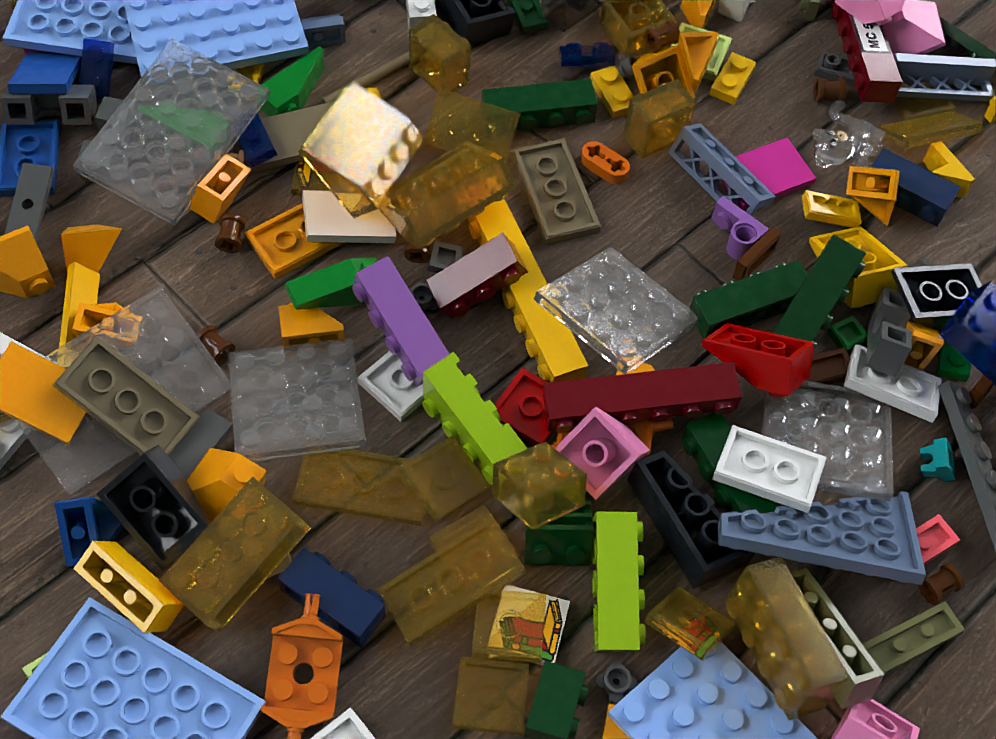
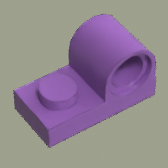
M724 196L716 202L711 220L719 228L730 233L726 244V251L731 258L739 260L769 231V228Z

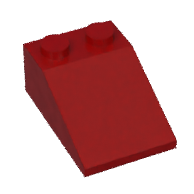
M726 323L702 340V346L723 363L734 362L737 374L755 388L767 391L773 397L789 396L810 378L814 342Z

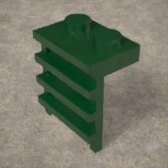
M523 484L525 516L524 565L590 566L594 527L592 526L589 492L582 485L581 488L530 487V484Z

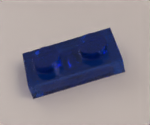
M84 38L79 85H95L96 98L103 99L104 96L109 97L115 43Z
M599 42L594 43L593 46H582L579 43H568L566 46H559L561 66H615L616 55L612 45Z
M256 109L230 122L252 168L278 155Z

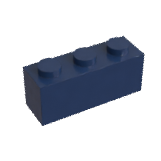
M883 148L870 167L899 170L895 205L937 227L961 188Z
M303 548L278 578L281 591L303 607L305 605L306 593L320 595L317 617L362 648L386 617L383 598L371 589L365 591L359 587L356 579L344 570L338 572L332 568L330 561L321 553L315 551L312 554Z

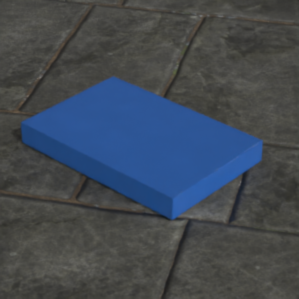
M27 52L8 82L9 93L67 94L84 63V57L55 52Z
M59 120L36 121L34 125H5V122L1 123L0 197L15 195L23 163L52 166L55 172L49 195L56 194L62 128Z

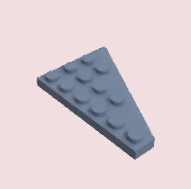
M901 491L898 497L883 498L881 494L871 495L870 497L839 499L837 504L823 506L820 502H812L808 513L789 506H778L775 512L761 514L756 509L746 510L742 513H721L718 522L719 545L734 550L740 549L760 553L765 556H776L801 563H811L827 566L832 569L862 573L867 576L893 579L903 583L908 582L922 585L926 577L909 494L907 492Z

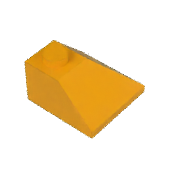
M680 46L661 47L656 53L650 52L641 56L632 65L648 118H653L696 98Z
M28 225L0 236L1 292L29 298L56 287Z
M210 448L186 481L211 525L229 536L264 486L267 470L239 453Z

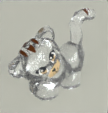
M839 100L831 105L828 113L833 122L847 126L848 133L842 130L827 131L824 129H814L812 137L814 139L813 152L815 164L820 168H830L834 165H841L850 157L854 159V166L868 167L870 164L869 156L876 157L882 149L880 143L887 132L876 128L865 119H855L850 115L840 113V111L846 108V104L844 101Z

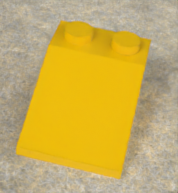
M859 226L809 237V243L817 258L833 235L838 236L866 253L862 259L866 265L857 279L851 277L846 285L850 291L844 302L850 308H861L875 303L884 287L900 292L891 271L893 268L908 267V265L863 227Z

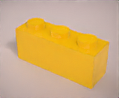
M92 541L74 568L75 571L144 633L167 631L186 604L116 541Z

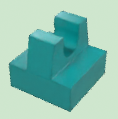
M947 438L933 439V445L920 448V455L923 460L933 459L930 464L921 465L923 476L940 477L942 481L955 480L954 451Z

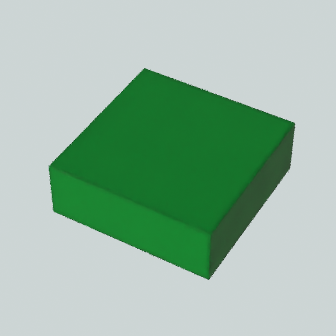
M853 315L830 326L826 332L838 348L845 347L848 353L853 350L855 344L861 346L867 344L868 333Z

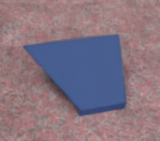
M85 497L56 501L54 504L67 567L77 565L92 541H114L123 528L121 522L101 500Z

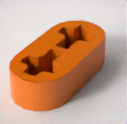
M596 141L588 142L582 148L581 163L585 168L612 184H622L627 180L630 164L623 156Z

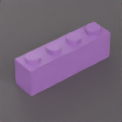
M389 256L357 272L353 280L354 285L352 289L356 298L360 302L364 301L370 310L368 315L376 328L380 327L385 334V343L389 351L393 355L397 354L403 363L401 369L405 377L409 381L413 380L416 386L419 387L423 384V372L448 356L449 352Z

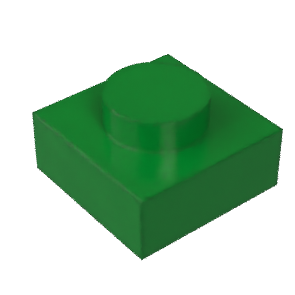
M943 344L938 352L936 375L967 382L971 373L973 351Z

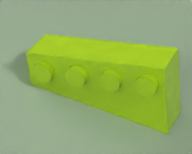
M452 352L423 372V408L430 417H436L441 422L443 431L451 440H457L462 446L461 449L465 457L473 463L475 461L479 465L486 481L490 485L495 484L503 492L532 471L534 456L508 423L504 425L500 423L501 418L496 406L490 399L488 401L482 400L476 388L478 383L470 373L467 376L463 375L457 367L460 359Z
M597 511L592 518V526L594 527L596 537H593L591 561H593V564H597V570L593 571L592 593L593 597L597 598V604L593 606L595 652L636 653L640 650V644H645L646 639L645 624L639 623V610H644L645 607L644 589H639V576L644 574L643 555H638V542L643 541V522L637 521V512Z

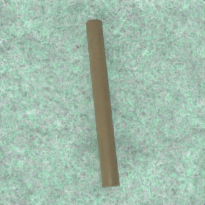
M411 50L322 98V104L350 97L416 61V53Z

